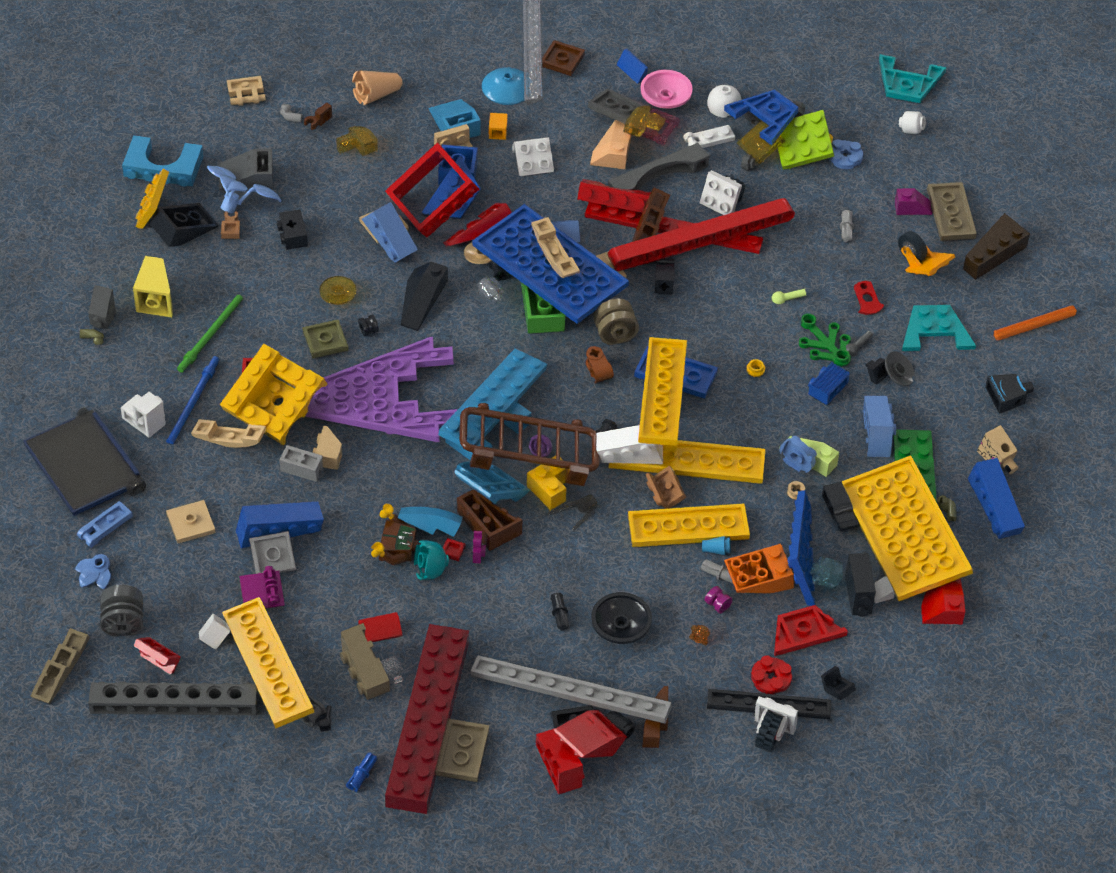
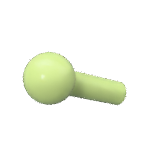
M805 289L789 293L777 291L772 295V301L776 304H782L786 300L806 296Z

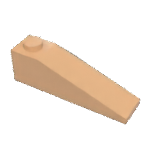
M615 120L593 150L590 165L625 169L633 126H628Z

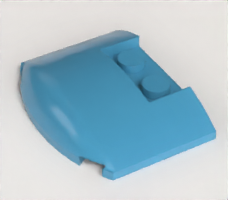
M470 461L458 464L454 471L457 478L494 504L502 499H512L517 502L530 491L529 488L495 465H491L489 470L470 467Z

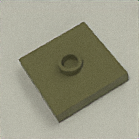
M339 320L302 327L312 359L348 351V344Z

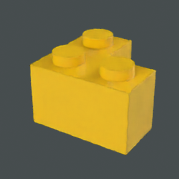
M539 465L527 472V487L551 511L566 501V487L563 483H565L568 469Z

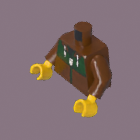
M385 504L382 507L383 510L380 511V517H388L389 519L385 522L381 543L375 542L371 546L374 549L371 555L375 558L379 556V561H385L395 566L411 561L416 545H421V543L419 542L420 540H416V529L399 519L395 513L392 514L394 509L391 504Z

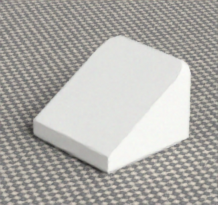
M887 576L874 583L876 590L875 604L894 598L895 593Z

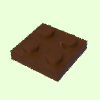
M553 40L540 60V66L572 76L583 59L585 50Z

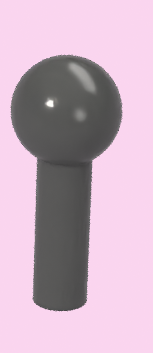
M868 330L856 342L846 345V350L850 356L857 355L858 349L873 337L871 331Z

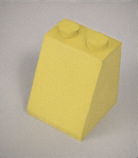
M145 256L133 287L136 312L172 318L171 294L164 260L162 258Z

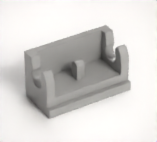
M287 445L279 460L280 469L282 472L317 482L319 470H323V456Z

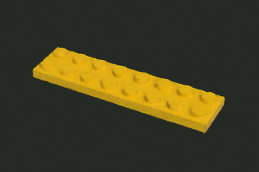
M649 337L638 443L677 446L687 340Z
M678 440L677 446L663 445V464L609 463L608 468L659 473L666 467L671 466L676 475L762 484L765 449Z
M260 597L223 611V617L230 628V632L275 728L315 713Z

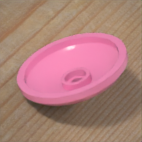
M673 70L654 71L648 74L641 82L640 90L642 97L648 103L658 108L672 109L682 106L692 96L690 80L685 75Z

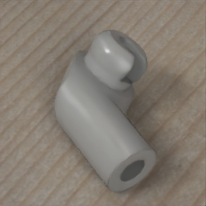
M289 104L281 105L280 113L285 120L301 123L302 114L292 113Z

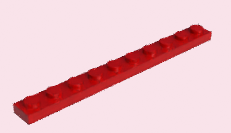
M592 202L588 203L585 211L586 218L637 228L642 215L641 212ZM662 217L657 233H665L695 223ZM744 234L714 243L713 245L759 254L763 244V237Z

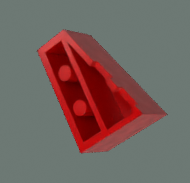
M554 728L536 734V747L559 795L581 788L582 779L585 776L580 759L573 753V749L559 739V735L554 731Z

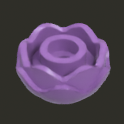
M541 434V457H547L552 450V443L547 436ZM538 435L533 436L529 443L531 453L536 456Z

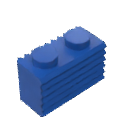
M833 362L827 367H822L817 378L813 377L810 380L808 394L828 405L848 384L849 371L843 370V368H840V366Z

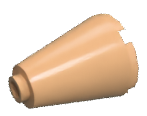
M356 71L352 78V83H355L356 87L353 88V93L360 104L363 102V105H367L400 90L402 78L397 73Z

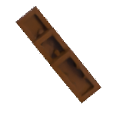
M655 187L652 189L632 242L657 234L660 221L665 212V206L670 197L669 194Z

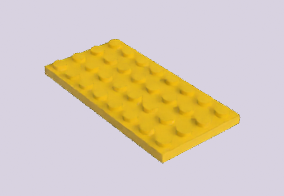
M912 456L842 481L851 500L855 517L858 519L859 525L885 576H887L898 601L973 574L970 563Z

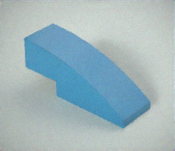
M430 507L401 508L398 515L399 519L432 535L436 529H439L453 537L459 529L463 518L452 512Z

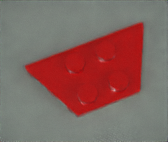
M816 605L784 613L777 617L774 655H782L845 637L848 631L845 627L840 628L836 625L834 619L824 614Z

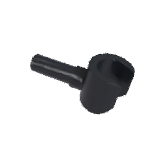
M330 705L326 708L325 718L319 719L320 732L331 729L330 715L332 707Z

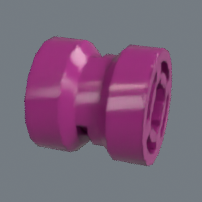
M715 586L707 593L704 601L709 605H713L715 610L722 614L731 606L733 599L728 594H723L721 588Z

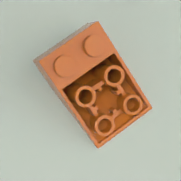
M781 544L724 560L737 593H775L794 588V574L788 565V559Z

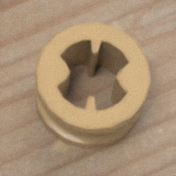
M799 481L791 482L788 485V496L797 500L798 491L793 492V489L803 491L805 490L804 484Z

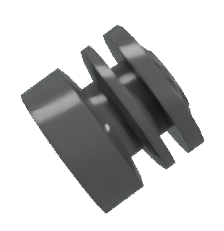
M114 585L102 592L100 596L101 630L112 637L122 634L123 636L125 634L132 636L139 633L143 628L142 592L129 585Z

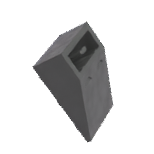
M272 148L253 149L220 163V167L231 171L236 176V181L243 183L248 190L254 184H261L273 189ZM219 178V190H225Z

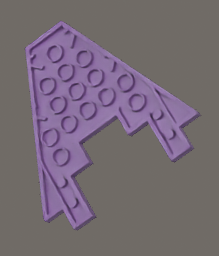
M429 337L323 377L327 382V386L321 387L313 395L305 417L382 431L387 434H398L440 442L439 429L457 409L419 413L418 400L399 402L398 382L417 380L416 368L453 365V348H434L433 337Z

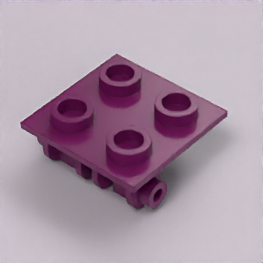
M266 566L263 573L239 576L243 603L260 597L265 609L285 606L279 570L275 571L273 566Z

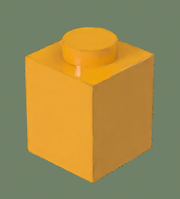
M490 113L489 139L506 140L508 114Z

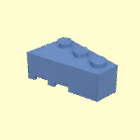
M391 202L362 218V221L386 251L388 257L394 262L418 250Z
M864 396V426L868 434V438H866V443H868L867 457H890L892 436L896 435L892 404L888 403L887 396Z

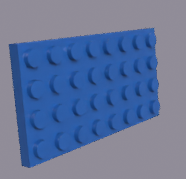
M525 204L472 240V246L576 324L593 313L599 305L612 299L629 286V280L554 226L556 236L568 257L573 258L580 270V273L565 278L560 277L545 257L531 225L532 222L544 218Z

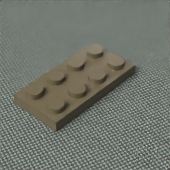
M963 182L928 184L927 192L940 241L976 239L977 233Z

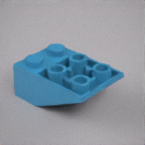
M462 99L429 108L440 131L467 124L469 127V138L481 135V120L475 109Z

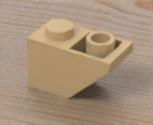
M323 426L322 433H318L317 448L314 447L313 453L323 456L324 468L338 470L342 458V444L328 426Z

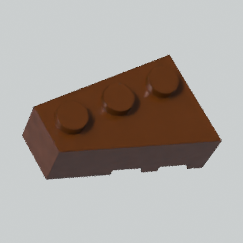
M473 489L457 497L458 514L463 517L462 519L473 532L482 531V543L486 545L489 551L522 535L523 520L521 518H515L505 508L497 507Z

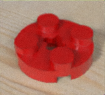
M768 655L763 656L761 660L754 664L751 671V679L756 689L765 694L784 692L791 684L792 668L781 659ZM767 673H774L776 678L772 677V679H769Z

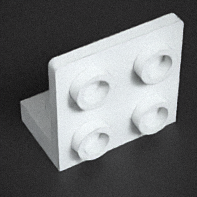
M549 137L513 143L512 151L516 153L519 176L554 172Z

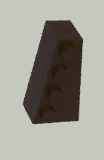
M1004 213L966 255L963 270L975 280L1027 248L1030 233Z

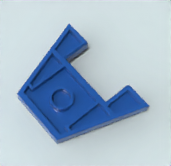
M772 90L724 105V111L735 119L748 111L769 125V127L760 132V137L770 145H773L798 113V106L776 90Z

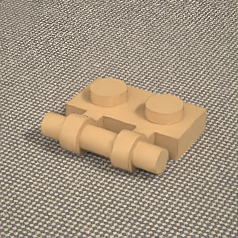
M261 76L227 80L229 97H237L230 98L231 105L238 104V106H243L245 103L258 104L260 101H266L265 94L258 95V93H264Z

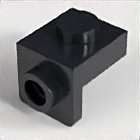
M836 666L821 675L824 690L839 700L846 698L856 690L854 683L841 677L840 670Z

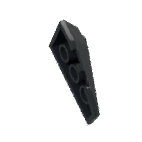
M429 262L414 269L407 280L401 326L416 331L419 330L448 282V267Z

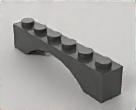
M695 143L618 177H614L608 180V186L626 190H639L648 181L664 174L675 172L695 173L708 167L709 155L699 143Z

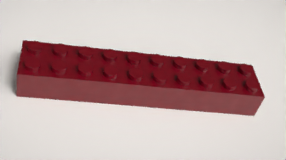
M429 624L385 793V807L422 814H427L441 749L448 721L451 719L468 650L469 630Z

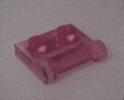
M652 108L638 127L637 135L656 141L657 144L664 146L673 129L680 124V120L676 116ZM665 122L669 123L663 133L659 134L658 132Z

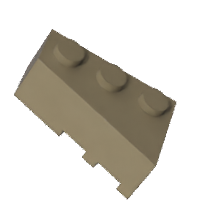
M364 623L341 631L342 652L340 657L343 664H348L350 677L357 680L359 693L361 695L364 694L366 699L369 700L389 692L390 683L380 659L376 658L371 649L374 647L372 641L367 642L365 638L366 628Z

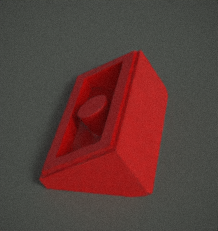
M397 612L358 621V625L364 623L367 642L403 636Z

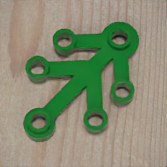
M810 313L804 314L801 318V326L809 329L819 341L802 337L799 339V346L804 349L814 347L830 351V353L820 352L818 349H812L810 351V358L812 360H831L837 366H847L851 361V356L846 350V345L851 342V337L847 334L841 335L839 340L841 346L840 349H837L835 340L840 325L836 322L830 323L828 328L829 337L827 338L816 326V317Z

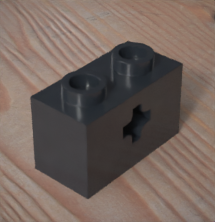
M301 209L280 212L277 228L278 231H282L280 233L281 244H285L286 250L307 247V232Z

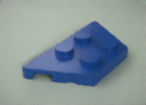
M459 156L456 163L476 184L479 190L459 210L450 216L456 219H461L481 190L463 158ZM453 168L450 169L422 211L423 215H430L465 183Z

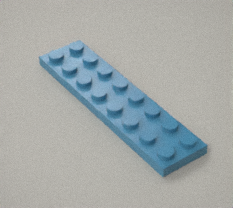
M514 349L439 429L438 435L461 446L459 441L460 415L465 408H478L480 403H486L489 405V410L507 413L544 373L547 364L520 350ZM469 415L467 441L472 445H478L481 437V416ZM485 417L484 438L500 419Z

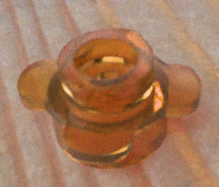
M693 625L691 627L692 634H690L689 638L696 643L706 646L708 644L707 638L710 635L709 629L704 625Z

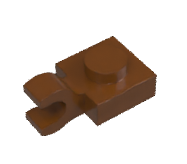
M326 102L315 111V116H308L304 119V125L307 126L311 123V130H315L318 125H323L332 118V105Z

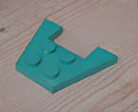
M879 54L886 97L921 103L946 73L947 67L932 64L929 65L927 75L894 69L895 57Z
M913 305L902 351H920L919 337L954 336L957 350H974L976 348L975 343L950 305Z

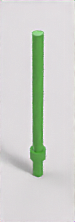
M237 295L194 348L184 355V360L177 367L179 372L183 373L190 363L193 364L197 359L198 353L243 300L241 295Z

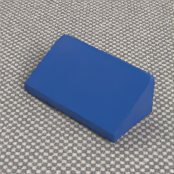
M624 49L617 62V66L638 84L647 76L648 67L628 49Z

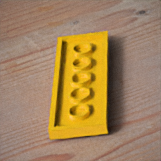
M745 504L628 511L632 547L702 543V540L722 536L730 538V541L747 540L750 538Z

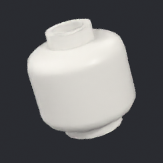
M906 111L899 118V127H902L904 133L919 134L925 129L926 119L921 112Z

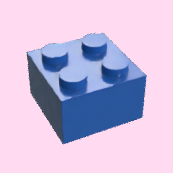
M442 144V147L455 162L459 156L463 158L475 179L478 147ZM445 158L439 163L438 185L442 183L452 168Z

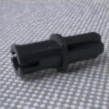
M554 593L550 597L553 606L552 615L555 616L557 628L564 631L569 628L568 609L565 607L563 594Z

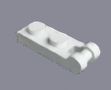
M726 125L697 133L687 132L683 138L688 143V146L699 143L702 148L734 141L735 135L730 126Z

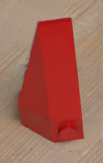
M495 203L478 215L481 219L470 221L466 224V230L461 229L444 241L443 244L445 246H452L473 240L512 212L506 203Z
M961 579L926 591L921 605L922 624H963L965 602Z

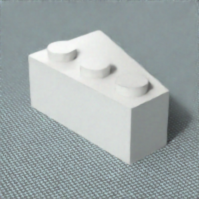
M640 425L597 433V453L602 463L663 464V445L638 443Z

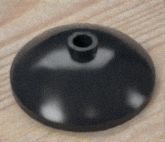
M616 592L608 594L596 602L592 610L591 621L594 630L603 639L612 643L628 644L640 640L648 633L652 623V613L647 603L640 597L631 593Z

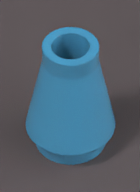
M722 536L702 540V552L720 555L731 553L730 538Z

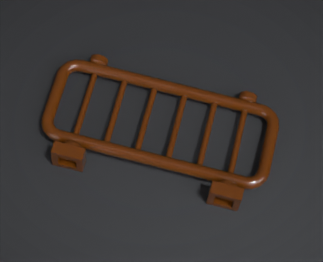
M480 403L478 408H465L461 412L459 441L466 451L473 453L470 459V467L489 470L495 456L568 469L565 483L584 486L589 472L595 471L599 467L600 456L597 453V432L592 428L583 426V422L579 419H575L571 424L489 410V405L486 403ZM469 415L481 416L480 446L472 445L467 441ZM485 417L500 419L499 449L484 447ZM504 420L519 423L518 452L503 450ZM523 423L538 426L537 456L522 453ZM541 427L556 429V459L541 457ZM560 430L575 432V462L560 460ZM579 433L589 435L592 439L591 464L579 463Z

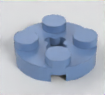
M839 139L833 141L834 157L828 159L834 166L841 169H852L854 166L861 164L863 151L860 143Z
M792 436L781 444L779 451L780 454L783 452L785 456L783 460L788 466L798 472L803 470L805 473H808L815 466L816 451L808 447L799 437Z

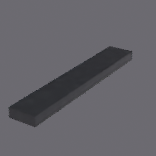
M708 689L707 709L755 713L756 702L760 696L762 698H771L776 703L792 706L798 710L797 717L828 720L831 717L830 699Z

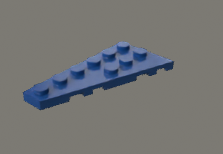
M806 490L798 491L797 500H795L796 511H793V533L790 534L792 543L789 545L790 556L788 557V565L790 569L793 568L795 583L799 584L806 604L813 606L815 605V599L811 591H815L812 574H814L813 548H809V541L813 540L810 528L812 514Z

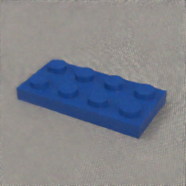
M648 346L634 372V377L645 380ZM685 357L682 392L705 399L717 374L718 367Z

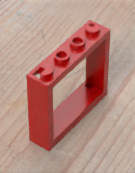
M437 142L385 192L425 237H428L446 222L453 213L459 210L467 200L473 197L479 188ZM445 158L465 183L420 224L400 199Z

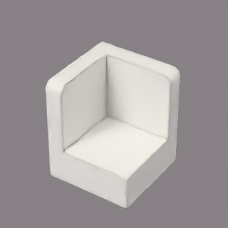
M212 614L199 631V639L212 648L217 649L229 634L230 628L224 620Z

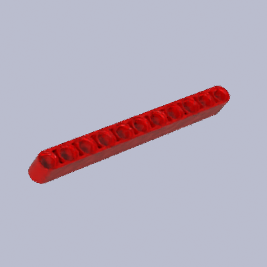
M781 198L610 249L607 256L614 269L622 271L788 222L793 219L795 212L788 200Z

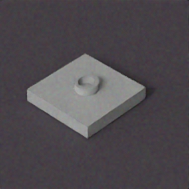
M289 531L249 538L256 574L263 573L266 566H273V569L275 571L279 570L280 573L296 570Z

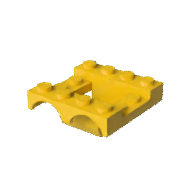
M263 344L220 403V406L224 411L248 425L266 426L267 429L264 434L285 445L289 429L296 420L305 417L313 395L321 387H326L327 382L320 375L302 368L281 356L278 351ZM273 374L281 378L282 380L288 382L289 384L295 386L296 388H293L290 385L284 383L283 381L277 379L273 376ZM283 398L281 405H274L276 399Z

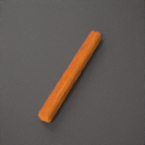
M1071 305L997 329L993 335L999 341L1075 316L1077 310Z

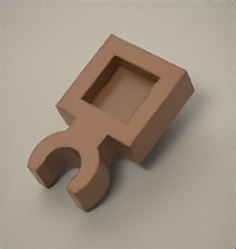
M225 211V221H222L221 239H240L238 212L235 211V215L230 217L228 216V211Z

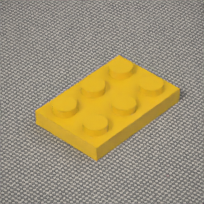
M162 169L159 174L156 173L154 175L152 184L149 183L144 192L147 195L143 197L140 203L142 209L136 215L135 219L138 221L135 227L143 229L155 213L169 171Z

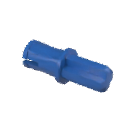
M368 753L361 764L354 768L355 772L346 783L347 788L358 792L363 781L370 776L369 771L377 760L375 755Z

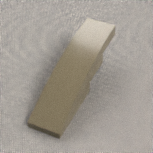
M72 628L69 629L63 643L58 645L52 659H48L31 694V698L47 704L52 702L79 660L90 638L88 634Z

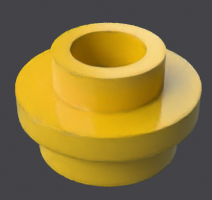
M751 360L747 365V373L753 377L762 376L765 373V365L761 360Z

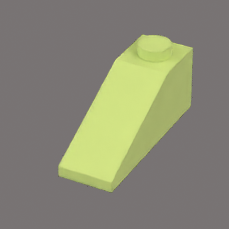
M800 438L802 442L808 447L813 448L817 453L815 457L816 463L812 469L827 477L838 464L839 451L823 442Z

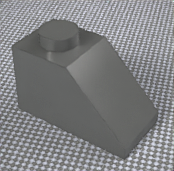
M98 285L94 286L88 313L90 325L96 328L108 329L116 314L113 289Z

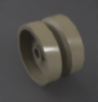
M611 299L599 305L594 311L593 320L603 343L607 345L625 343L634 338L638 333L639 324L634 315L632 305L627 300Z

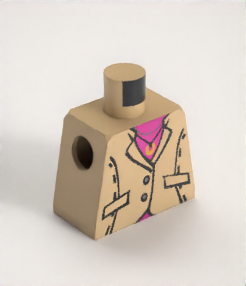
M1000 425L985 433L977 452L985 460L998 458L1001 468H1005L1009 474L1014 473L1019 468L1013 461L1017 454V449Z

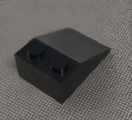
M200 203L157 207L150 222V225L169 247L181 246L219 226Z

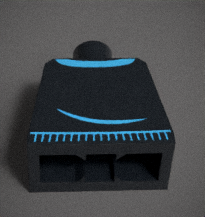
M1017 374L988 376L985 386L999 414L1024 405L1027 394L1034 391L1032 382L1022 383Z

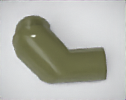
M80 329V338L94 339L93 343L95 345L103 344V333L95 329Z
M944 495L939 496L937 503L947 513V521L955 522L957 520L956 504Z

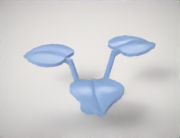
M207 166V169L212 174L220 178L226 193L221 209L228 211V213H234L237 205H241L242 201L251 192H257L262 196L276 199L279 202L282 201L276 192L261 184H254L241 199H238L239 195L234 192L247 191L248 188L243 183L236 181V176L231 171L219 166Z

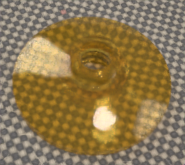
M333 276L322 282L319 293L321 298L327 303L341 305L348 303L355 297L356 285L347 277Z

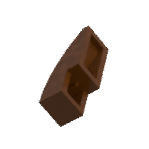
M664 686L655 698L668 701V686ZM668 718L666 723L649 719L645 720L642 747L659 748L660 731H667Z

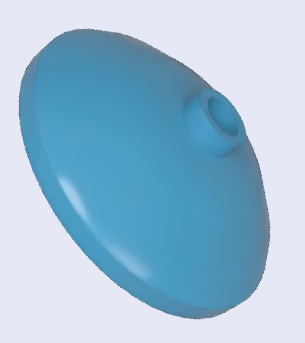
M504 67L491 71L485 76L482 82V91L489 100L495 103L514 105L525 101L531 96L533 81L528 74L519 69Z

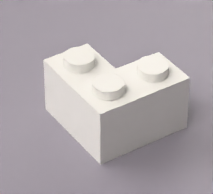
M150 392L146 393L143 397L138 394L121 407L122 418L148 438L166 425L163 401L159 396H155Z

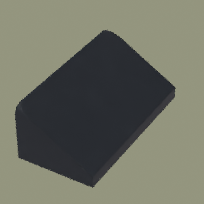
M592 705L551 711L553 727L557 728L588 710H593Z

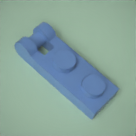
M118 501L79 529L77 536L81 540L84 539L86 544L92 548L101 539L132 518V512Z

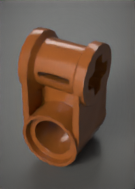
M596 346L588 348L586 352V366L591 377H594L595 383L613 378L612 366L606 359L602 349Z

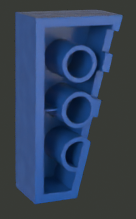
M998 458L977 462L968 480L991 523L994 534H997L999 539L1021 534L1025 525Z
M319 502L242 506L236 534L240 547L246 548L250 547L249 538L289 531L290 538L318 532L321 530L324 518Z

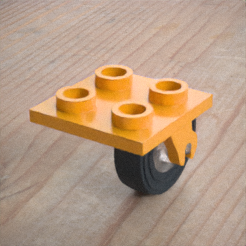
M913 231L905 232L898 239L900 251L910 264L905 269L908 273L931 276L939 268L948 265L949 261L955 258L954 254L931 252L923 239Z

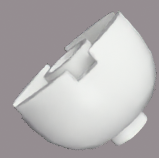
M716 86L708 96L707 106L709 111L719 117L731 116L724 111V105L740 101L741 95L733 86Z

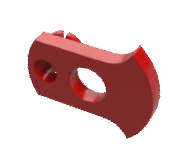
M861 281L854 285L853 288L861 307L858 313L872 315L882 310L884 304L879 302L871 281ZM866 294L870 295L872 301L866 302L863 296Z

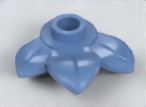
M98 554L92 559H84L77 564L75 570L81 573L79 576L81 587H87L95 582L101 589H105L111 580V573L108 570L110 560L106 555ZM103 561L101 565H97L98 562Z

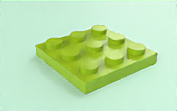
M824 110L793 118L776 140L783 169H790L834 157Z

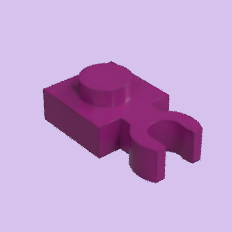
M474 531L473 563L481 564V557H485L486 545H482V531Z

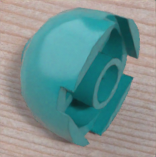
M420 540L421 545H416L414 552V565L418 564L420 574L416 573L419 580L436 579L444 572L445 567L448 566L449 557L446 555L443 547L437 542Z

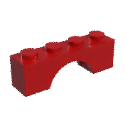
M583 179L580 182L577 200L643 213L650 192L619 189L604 185L601 182Z

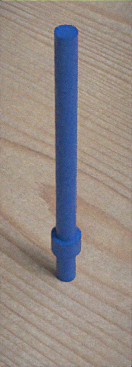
M213 356L209 365L204 368L203 376L166 440L167 443L174 444L207 382L215 374V368L220 361L218 357Z

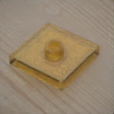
M762 120L737 142L748 155L752 154V157L755 158L759 165L785 142L781 135L773 145L760 137V132L769 127V125Z

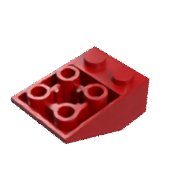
M588 710L554 730L559 735V739L573 749V753L580 758L613 756L627 738L599 710Z

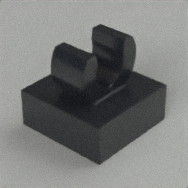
M879 358L875 362L870 360L865 364L870 380L876 385L889 375L885 367V359Z

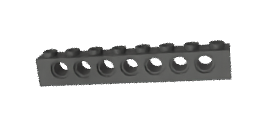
M101 681L98 683L91 682L88 704L90 714L257 715L258 690L255 684L107 683Z

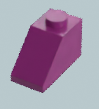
M915 188L897 189L895 197L897 215H932L930 200Z

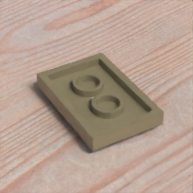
M449 719L436 775L478 782L489 734V725Z

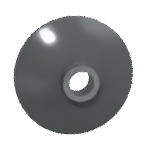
M890 352L885 358L887 373L898 385H910L913 382L912 377L915 375L912 364L902 353Z

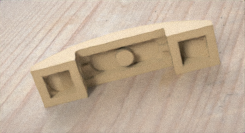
M547 217L532 222L531 225L537 241L556 273L562 278L580 273L572 257H568L558 240L556 229L550 219Z
M199 419L191 434L196 438L225 447L241 448L258 444L267 428L266 426L250 424L246 429L217 426L216 421Z

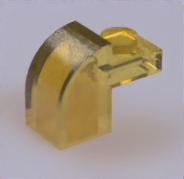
M639 106L627 118L623 132L640 137L645 132L646 127L659 131L664 125L666 118L656 113H649L651 106Z
M349 127L348 134L336 138L337 151L340 154L356 148L362 156L378 150L376 136L365 127Z

